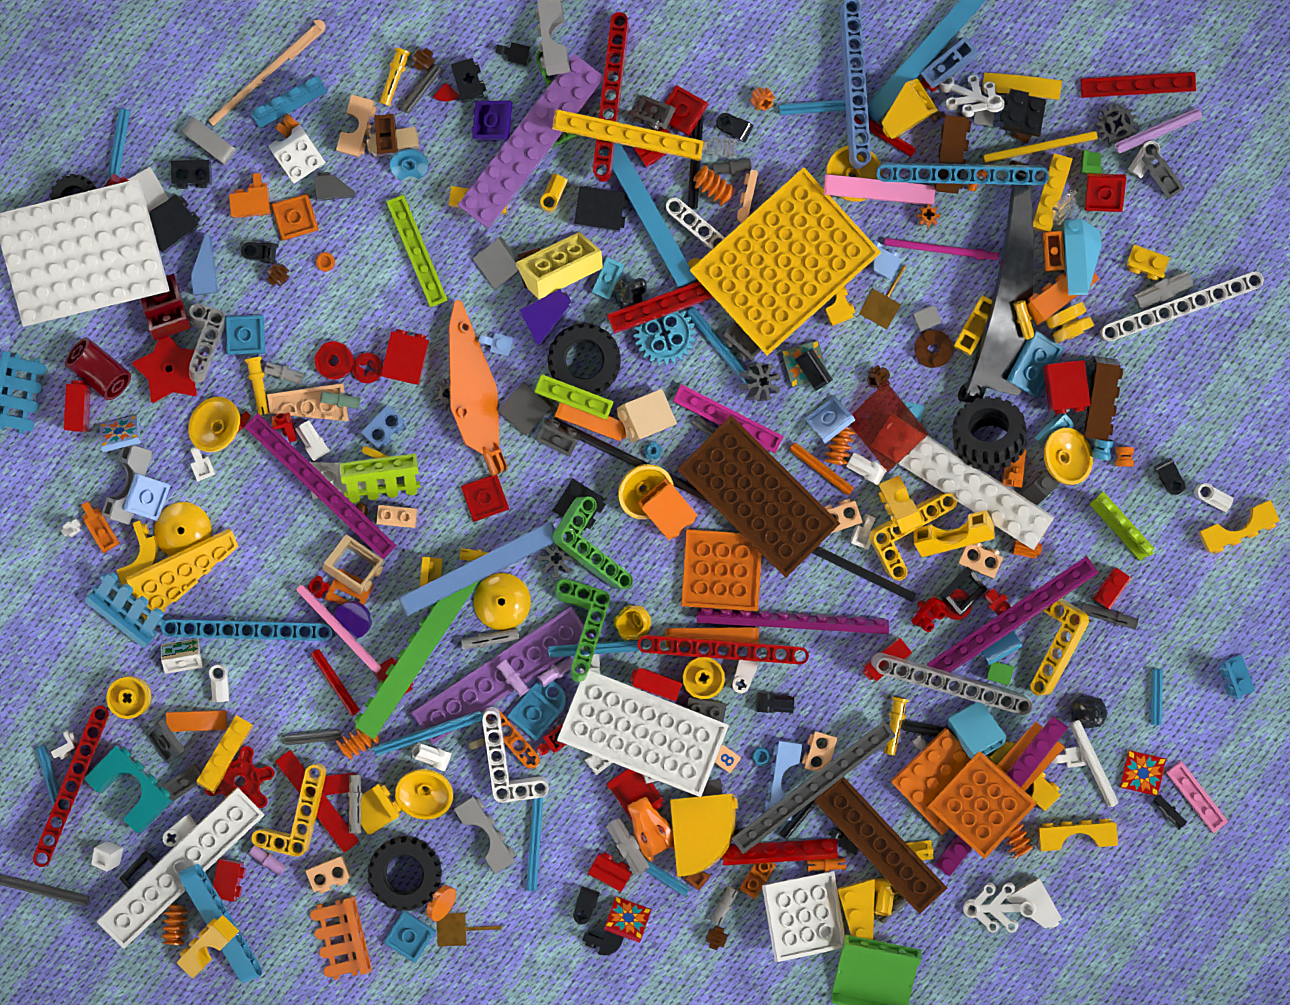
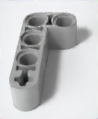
M194 304L189 309V322L192 326L202 329L190 362L189 376L192 381L199 383L207 377L224 330L225 315L219 309L202 304ZM195 314H200V315H202V316H201V317H195V316H193V315H195ZM217 319L220 320V322L214 323L212 322V320ZM207 336H213L214 338H213V339H207L206 337H207ZM206 352L208 355L202 356L200 353Z

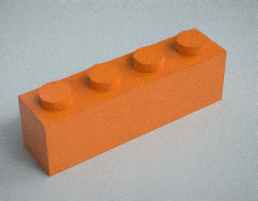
M1095 272L1093 274L1091 285H1093L1095 282L1099 280ZM1065 273L1055 278L1057 282L1054 285L1050 282L1041 289L1043 291L1042 294L1038 295V293H1035L1028 299L1030 302L1026 305L1028 313L1037 325L1078 296L1068 295Z

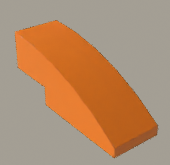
M226 710L167 712L166 724L172 732L227 730Z

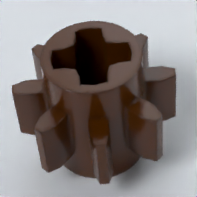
M419 48L412 58V61L415 62L414 68L420 72L423 69L428 71L435 62V59L432 57L434 53L428 48H425L424 51Z
M276 263L266 272L269 276L266 280L273 287L276 284L281 287L290 278L287 275L289 270L283 264L279 266Z
M877 365L867 371L869 374L867 382L872 388L881 390L890 384L888 380L891 376L886 368H880Z
M716 926L715 930L709 929L705 942L710 943L709 948L718 950V947L724 948L728 934L724 933L725 928Z

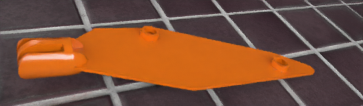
M456 300L453 304L449 322L450 409L465 445L483 455L491 476H494L509 469L499 447L498 391L462 301Z

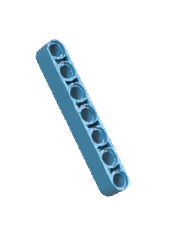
M195 864L179 872L183 886L207 925L214 918L218 920L224 915L238 929L201 865ZM239 931L221 950L242 983H246L260 977L262 970Z

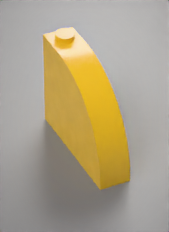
M734 794L670 800L677 877L690 876L705 871L718 862L725 854L732 842L731 838L734 836L738 800L737 797H734Z

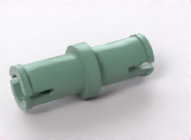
M322 391L320 403L337 405L339 408L344 406L359 409L360 397L347 396L341 392L336 394Z

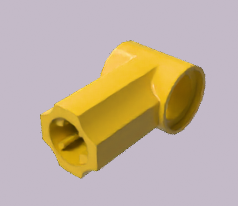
M552 174L544 195L540 200L543 211L551 213L556 210L568 179L558 174ZM546 199H552L554 201V205L552 207H546L544 205V201Z
M877 877L875 880V892L877 895L874 913L889 916L892 912L894 895L898 892L884 877Z

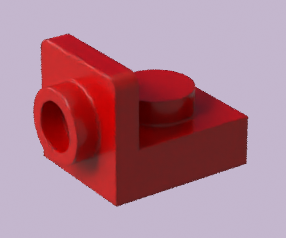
M290 412L279 413L271 417L273 430L281 428L283 436L288 437L289 443L297 441L296 430Z

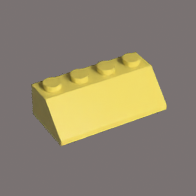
M581 232L516 262V266L528 290L538 299L603 268L601 250Z

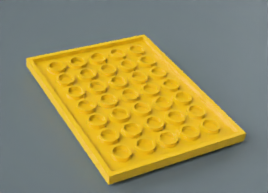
M803 167L689 271L763 353L768 356L881 254V251L830 195H824L823 187Z

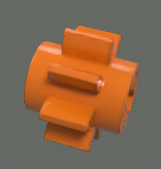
M759 87L752 92L753 98L750 99V102L757 111L759 109L766 111L773 106L772 100L775 99V96L768 87L765 89Z
M930 204L925 209L920 207L919 210L922 214L916 215V218H921L919 225H927V229H929L931 224L936 226L937 221L935 219H939L941 216L936 214L938 207L933 209L930 207ZM927 212L930 213V220H928L927 216H925Z

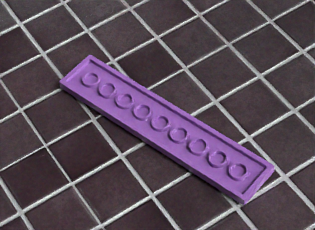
M576 54L569 60L570 72L557 75L459 202L458 207L487 229L490 228L563 133L562 131L552 129L555 110L558 109L577 114L603 81L604 76Z
M571 606L413 711V716L421 728L426 729L477 711H484L515 690L511 684H507V679L497 668L501 662L507 660L514 671L520 674L521 680L526 683L564 658H550L548 655L549 646L579 644L584 624ZM587 633L586 637L592 639L590 633ZM451 732L430 738L429 740L433 745Z

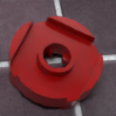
M337 341L327 342L320 347L315 355L317 371L328 379H342L352 371L354 357L352 351L343 343ZM333 355H336V358H339V362H337L336 366H333V363L330 364L329 360L332 359Z

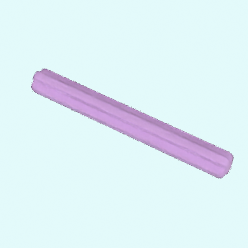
M1198 108L1115 143V149L1118 153H1123L1201 119L1202 113Z

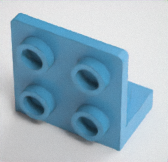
M1242 655L1220 662L1221 667H1218L1221 677L1227 681L1228 685H1225L1228 696L1239 700L1242 699V695L1255 691Z

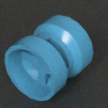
M1094 439L1095 449L1092 451V457L1100 460H1111L1110 449L1113 447L1114 441L1112 439H1108V441Z

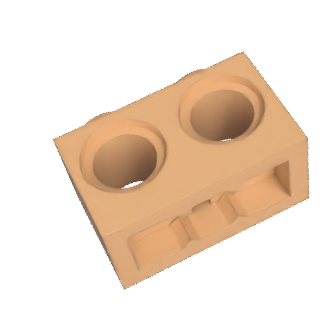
M849 498L839 502L840 506L833 508L832 505L825 507L841 523L832 533L862 523L856 501L851 502ZM847 507L852 508L854 511V516L850 519L846 518L843 514L844 509Z
M378 505L377 524L416 528L418 509Z
M976 543L964 547L958 564L965 567L968 566L970 569L994 579L1003 557L999 556V551L989 548V551L982 548V544ZM971 549L977 552L975 560H970L967 557V553ZM988 557H992L995 561L992 568H988L985 565V560Z
M818 731L810 734L807 745H810L809 752H805L802 763L805 764L804 768L817 772L827 765L832 759L837 737ZM819 738L826 739L827 745L824 748L817 747L816 741ZM814 756H819L822 760L821 764L817 767L811 765V759Z
M343 855L306 870L313 891H319L320 894L330 890L329 886L337 884V886L348 883L347 879L351 877ZM334 867L342 868L343 875L341 877H336L333 874ZM317 874H322L325 877L323 884L316 882L315 876Z

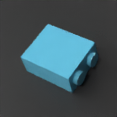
M970 703L964 710L954 712L948 718V728L960 742L970 759L979 751L987 755L1003 746L1006 742V735L982 703Z

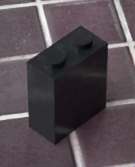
M579 186L574 226L620 232V228L625 226L626 217L622 216L623 209H627L628 198L625 197V192Z
M173 195L149 214L157 246L164 254L201 226L198 223L201 219L194 211L190 212L187 209L189 204L183 196Z

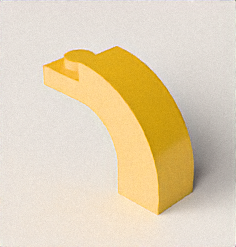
M142 521L132 523L140 544L137 559L132 564L117 569L122 586L128 584L125 579L126 577L155 564L157 559L158 544L156 537L148 538L147 535L150 534L149 528Z

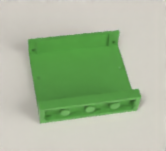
M845 935L832 990L831 1003L836 1005H908L917 967L921 963V949Z

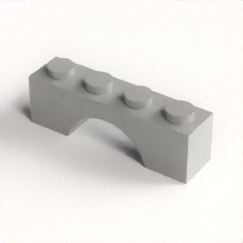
M539 0L538 9H535L536 19L540 20V25H537L538 36L542 37V41H539L540 53L543 52L544 57H540L542 69H546L547 76L570 72V65L566 46L557 44L552 40L554 31L565 24L561 0Z
M135 445L122 448L118 461L122 463L126 470V483L117 495L106 498L101 516L130 525L134 513L123 510V506L135 473L146 476L153 451Z
M473 796L455 807L454 810L463 825L480 826L489 835L490 850L485 859L496 874L514 863L515 859L513 857L516 854L511 846L506 847L503 842L506 839L500 830L496 831L494 828L495 821L492 816L485 814L483 810L485 805L480 798L476 799Z

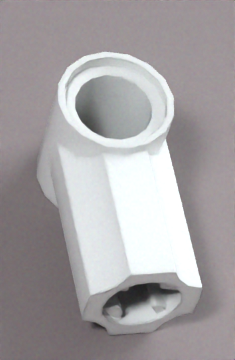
M1155 141L1144 143L1127 169L1140 179L1148 169L1141 158L1145 155L1150 163L1155 159L1153 155L1146 153V146L1152 145L1158 154L1160 152V146Z
M309 420L295 429L313 461L330 452L323 438L318 435Z
M853 453L846 466L879 486L878 484H880L887 471L886 467L874 461L871 462L856 453Z
M1199 484L1194 489V495L1198 500L1204 501L1227 513L1233 503V497L1214 488L1211 484ZM1202 487H1206L1208 490L1206 497H1203L1200 493Z
M219 663L211 667L209 671L212 702L229 701L228 668L226 665ZM215 668L223 670V677L215 676Z
M419 742L414 745L412 750V758L428 763L430 766L442 771L446 770L452 755L451 752L441 750L439 747L433 748Z

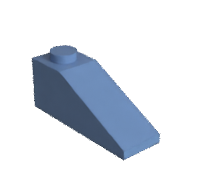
M965 36L921 72V75L934 88L966 67L980 54Z
M209 234L204 237L191 274L192 280H189L190 292H193L195 296L218 293L212 239Z

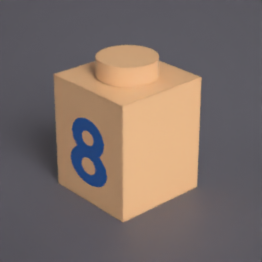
M722 744L715 763L731 773L741 757Z

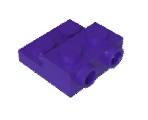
M509 100L475 101L473 109L474 123L471 130L472 139L479 142L508 140L510 138L513 102Z

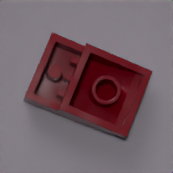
M174 273L166 276L169 287L168 292L141 298L149 330L154 341L191 328Z

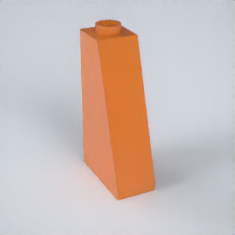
M559 403L555 418L619 442L621 438H626V429L622 421L609 416L605 420Z

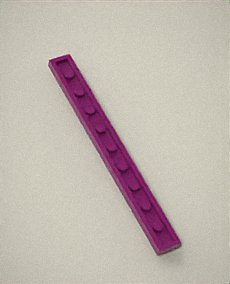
M259 413L244 426L383 560L394 550L397 545L281 434L273 430L272 426Z
M1087 556L934 658L927 665L951 673L1098 574V571Z
M697 609V623L889 634V620L880 617L866 619L862 616L847 618L844 615L828 617L825 614L811 616L807 613L795 615L788 612L770 613L765 610L751 612L746 610L732 611L731 609Z
M1052 715L1006 774L1022 787L1068 727ZM957 835L936 861L935 866L948 876H951L971 851L972 847Z

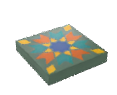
M818 340L781 351L792 388L809 383L795 361L796 358L809 349L813 348L826 368Z

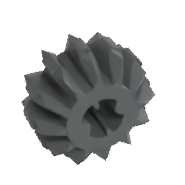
M443 379L444 386L442 387L437 383L436 386L440 390H433L434 394H439V396L433 398V401L441 400L437 406L440 408L445 403L444 410L447 411L450 400L444 397L443 394H446L445 391L448 389L450 391V381L449 385H447L446 379Z

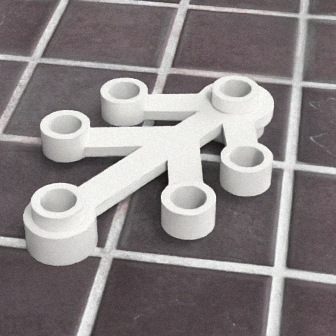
M976 75L968 77V86L972 88V91L954 84L952 76L939 84V88L943 92L953 91L965 96L946 100L948 110H956L958 105L966 104L962 107V114L965 117H971L974 115V112L982 110L999 112L1005 106L1002 97L996 95L993 82H986L984 84V93L988 94V97L982 95L979 87V77ZM980 102V104L970 105L968 103Z
M1010 882L1003 886L1002 891L990 904L982 903L988 896L995 893L996 886L993 883H987L983 889L984 891L976 899H969L963 905L964 914L969 918H978L991 933L997 932L1000 924L997 920H990L984 914L985 912H990L1006 927L1008 932L1013 933L1018 929V922L1010 920L1002 912H1021L1023 916L1031 917L1037 910L1036 904L1031 900H1026L1022 904H1001L1007 896L1012 895L1015 891V886ZM1006 886H1009L1012 891L1008 892ZM987 887H991L993 892H989ZM970 905L975 906L976 910L972 911ZM1026 905H1031L1032 910H1028ZM990 924H995L996 929L991 928ZM1009 924H1014L1015 929L1010 928Z

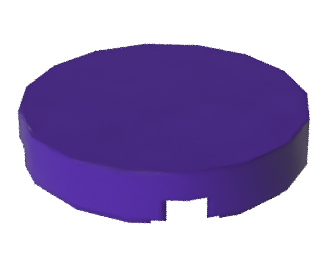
M357 601L344 602L336 609L334 614L338 622L355 639L363 637L372 625L369 610Z

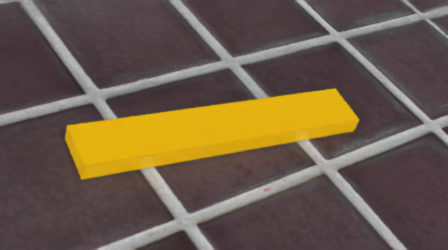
M1093 131L985 154L982 157L983 164L1095 141L1098 139L1097 132Z

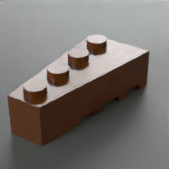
M944 111L943 117L945 122L941 129L942 143L939 146L938 163L966 164V159H963L964 151H968L969 140H966V134L971 130V121H968L969 117L963 116L962 113ZM940 169L938 176L945 178L949 172L946 169ZM960 169L957 172L959 178H961V171L965 169ZM935 183L936 192L958 194L959 189H963V184Z
M1094 356L1097 368L1092 371L1091 385H1093V389L1089 391L1091 406L1090 408L1087 407L1084 436L1086 438L1108 441L1109 435L1112 436L1114 425L1111 424L1112 417L1116 416L1117 406L1114 403L1115 398H1119L1120 387H1117L1118 379H1122L1123 368H1121L1117 359Z

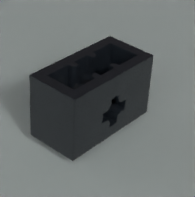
M473 58L451 64L462 103L484 97L483 92L487 90L484 80L480 81L478 73H481L478 62L474 63ZM469 75L471 78H475L472 80V84L470 85L468 84V82H464L465 80H467L466 76Z

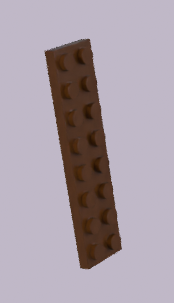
M842 777L814 800L816 805L919 915L948 889L845 777Z

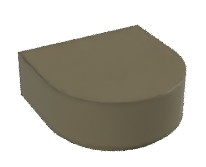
M485 737L468 742L469 750L486 745Z

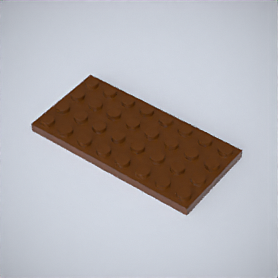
M732 415L677 469L785 578L841 524Z

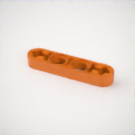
M496 708L500 713L501 720L503 718L506 721L502 723V727L508 725L512 729L511 735L503 736L504 743L525 767L529 769L537 767L540 762L539 755L505 715ZM488 714V715L486 716V719H487L488 721H490V720H489L490 714ZM516 740L523 741V750L516 751L513 743ZM529 748L531 751L527 753L531 757H536V759L534 760L536 764L533 765L530 763L528 765L526 763L528 760L527 757L524 755L523 758H521L519 754L524 753L526 749Z

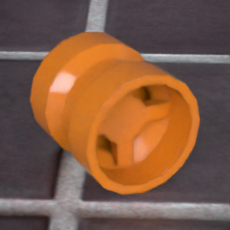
M286 113L283 121L277 123L274 128L283 134L285 138H288L292 134L291 130L298 126L299 123Z
M1115 447V454L1117 455L1115 467H1134V460L1132 459L1134 447Z

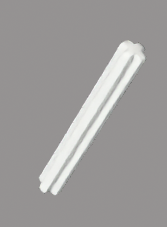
M1079 720L1073 721L1070 724V728L1108 807H1114L1118 804L1117 797L1081 722Z

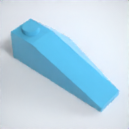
M1083 219L1063 220L1062 231L1068 295H1088L1102 247L1100 230Z

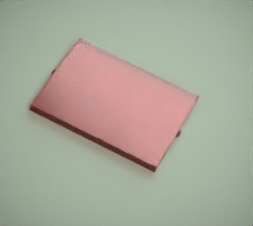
M887 382L851 414L855 421L850 426L887 472H890L929 435Z

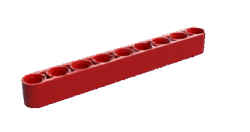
M616 12L611 17L599 112L600 119L618 122L629 34L628 17L623 12ZM618 20L625 21L622 26L615 25ZM616 38L623 40L619 45L614 44L613 41ZM613 57L621 58L618 63L611 62ZM617 75L618 79L611 82L608 80L610 76ZM613 93L616 95L613 100L606 99L608 94ZM607 112L614 114L610 119L604 118V115ZM596 139L593 173L598 181L606 182L610 179L612 173L615 143ZM603 149L609 150L606 156H601L599 153ZM600 168L607 169V172L603 175L597 173Z
M642 635L637 642L641 652L798 665L806 663L809 658V653L804 647L658 635ZM645 638L652 642L651 647L648 649H643L640 645L641 641ZM668 640L671 643V647L668 650H662L660 648L661 641ZM683 641L690 644V649L687 652H682L679 649V644ZM701 643L709 645L707 653L699 652L698 647ZM721 644L728 646V652L725 655H721L717 651ZM738 647H747V654L739 656L737 654ZM760 647L767 650V654L763 658L756 655V650ZM778 649L786 651V656L783 659L776 658L775 653ZM798 650L805 652V658L801 661L796 660L794 656Z
M105 706L95 707L87 722L33 855V862L38 867H45L52 858L109 718V710ZM97 709H103L106 712L104 719L99 720L95 717ZM90 727L98 729L99 734L97 737L93 738L88 735ZM89 745L91 753L83 755L80 751L81 746ZM75 763L83 764L84 771L82 773L74 772L73 765ZM74 781L77 785L76 790H67L66 783ZM67 799L69 807L61 809L58 805L59 800ZM53 817L61 818L62 825L54 827L51 824V819ZM52 835L55 839L54 844H45L44 837ZM45 853L47 861L45 863L38 862L37 854Z

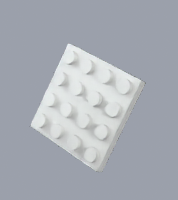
M834 871L762 885L775 962L843 948L845 933Z

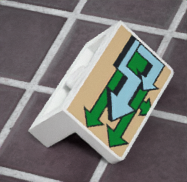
M198 638L161 645V662L165 674L203 668Z

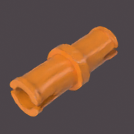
M845 857L807 860L806 864H815L814 866H807V871L824 870V872H829V870H846V864L838 865V863H846Z

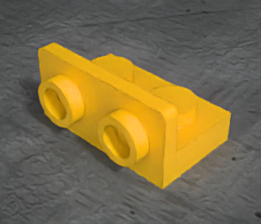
M1133 245L1126 267H1129V271L1134 274L1140 275V272L1148 274V279L1158 281V279L1164 278V272L1170 257Z
M422 557L420 587L441 577L442 558Z

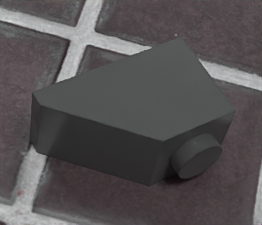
M330 172L319 173V176L314 177L318 201L356 197L355 191L335 175H330Z
M1044 470L1020 495L1038 505L1060 482L1053 478L1048 470Z

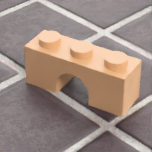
M351 95L346 113L358 119L359 127L353 133L341 132L336 149L337 152L360 158L361 154H365L367 143H364L366 135L369 136L372 125L369 124L371 117L374 118L377 111V106H374L375 102L373 100Z

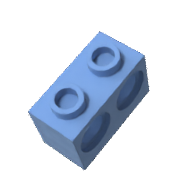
M387 405L361 433L378 449L381 446L385 448L392 441L390 437L394 433L399 434L404 429L403 423L405 420ZM389 416H395L397 420L396 424L392 427L386 423ZM381 430L383 438L375 440L373 438L374 431Z

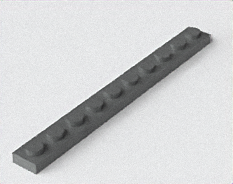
M882 721L731 839L744 854L896 735L887 723Z

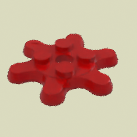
M244 746L240 750L239 758L231 761L214 794L206 789L205 792L209 796L223 794L227 797L238 787L258 808H264L268 800L261 793L260 785L263 781L271 780L275 775V771L270 766L256 768L252 763L253 749L249 746ZM238 775L245 778L243 786L235 784V778Z

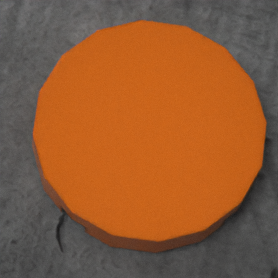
M444 885L433 894L434 900L427 905V917L435 922L443 919L448 914L456 899V890L453 887Z

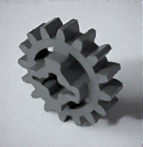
M1118 103L1115 104L1114 108L1108 105V111L1102 109L1101 113L1103 116H1097V119L1100 120V122L1096 123V126L1100 127L1097 134L1102 133L1101 139L1107 138L1108 144H1111L1112 141L1117 143L1131 137V133L1135 134L1137 132L1133 128L1138 125V122L1133 121L1137 116L1130 114L1132 109L1125 110V104L1121 108H1119ZM1118 112L1114 117L1107 116L1110 113ZM1125 116L1128 118L1129 124L1126 123ZM1117 119H1119V124H1120L1121 126H1119V127L1115 130V128H1114V127H1115V124H1114L1113 122H1115ZM1105 125L1108 126L1110 130L1109 133L1106 131ZM1119 132H1126L1125 135L1116 137Z

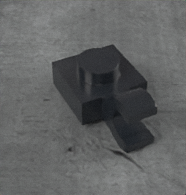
M511 42L509 48L497 44L495 53L508 56L507 62L526 66L530 46Z
M832 828L829 835L840 840L838 846L856 855L858 852L856 846L842 832Z

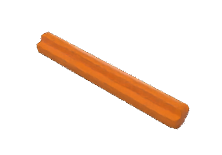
M793 443L789 450L843 493L846 495L851 494L854 489L852 485L798 443Z

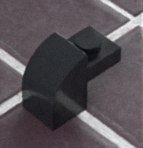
M605 931L603 938L585 932L582 941H585V945L588 947H600L598 955L605 956L616 952L622 945L624 937L609 931Z

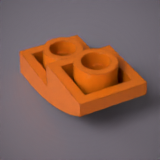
M754 864L738 890L755 900L762 889V885L768 880L776 864Z

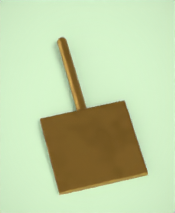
M906 265L902 266L886 296L873 289L859 312L860 315L886 330L901 304L892 300L889 296L906 269Z
M448 913L443 919L436 921L437 947L467 946L466 931L501 930L502 926L466 927L465 913Z

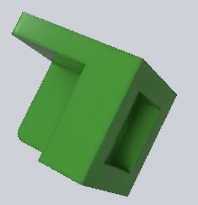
M1083 150L1080 174H1102L1101 153Z
M994 662L989 665L985 679L1009 685L1014 667Z

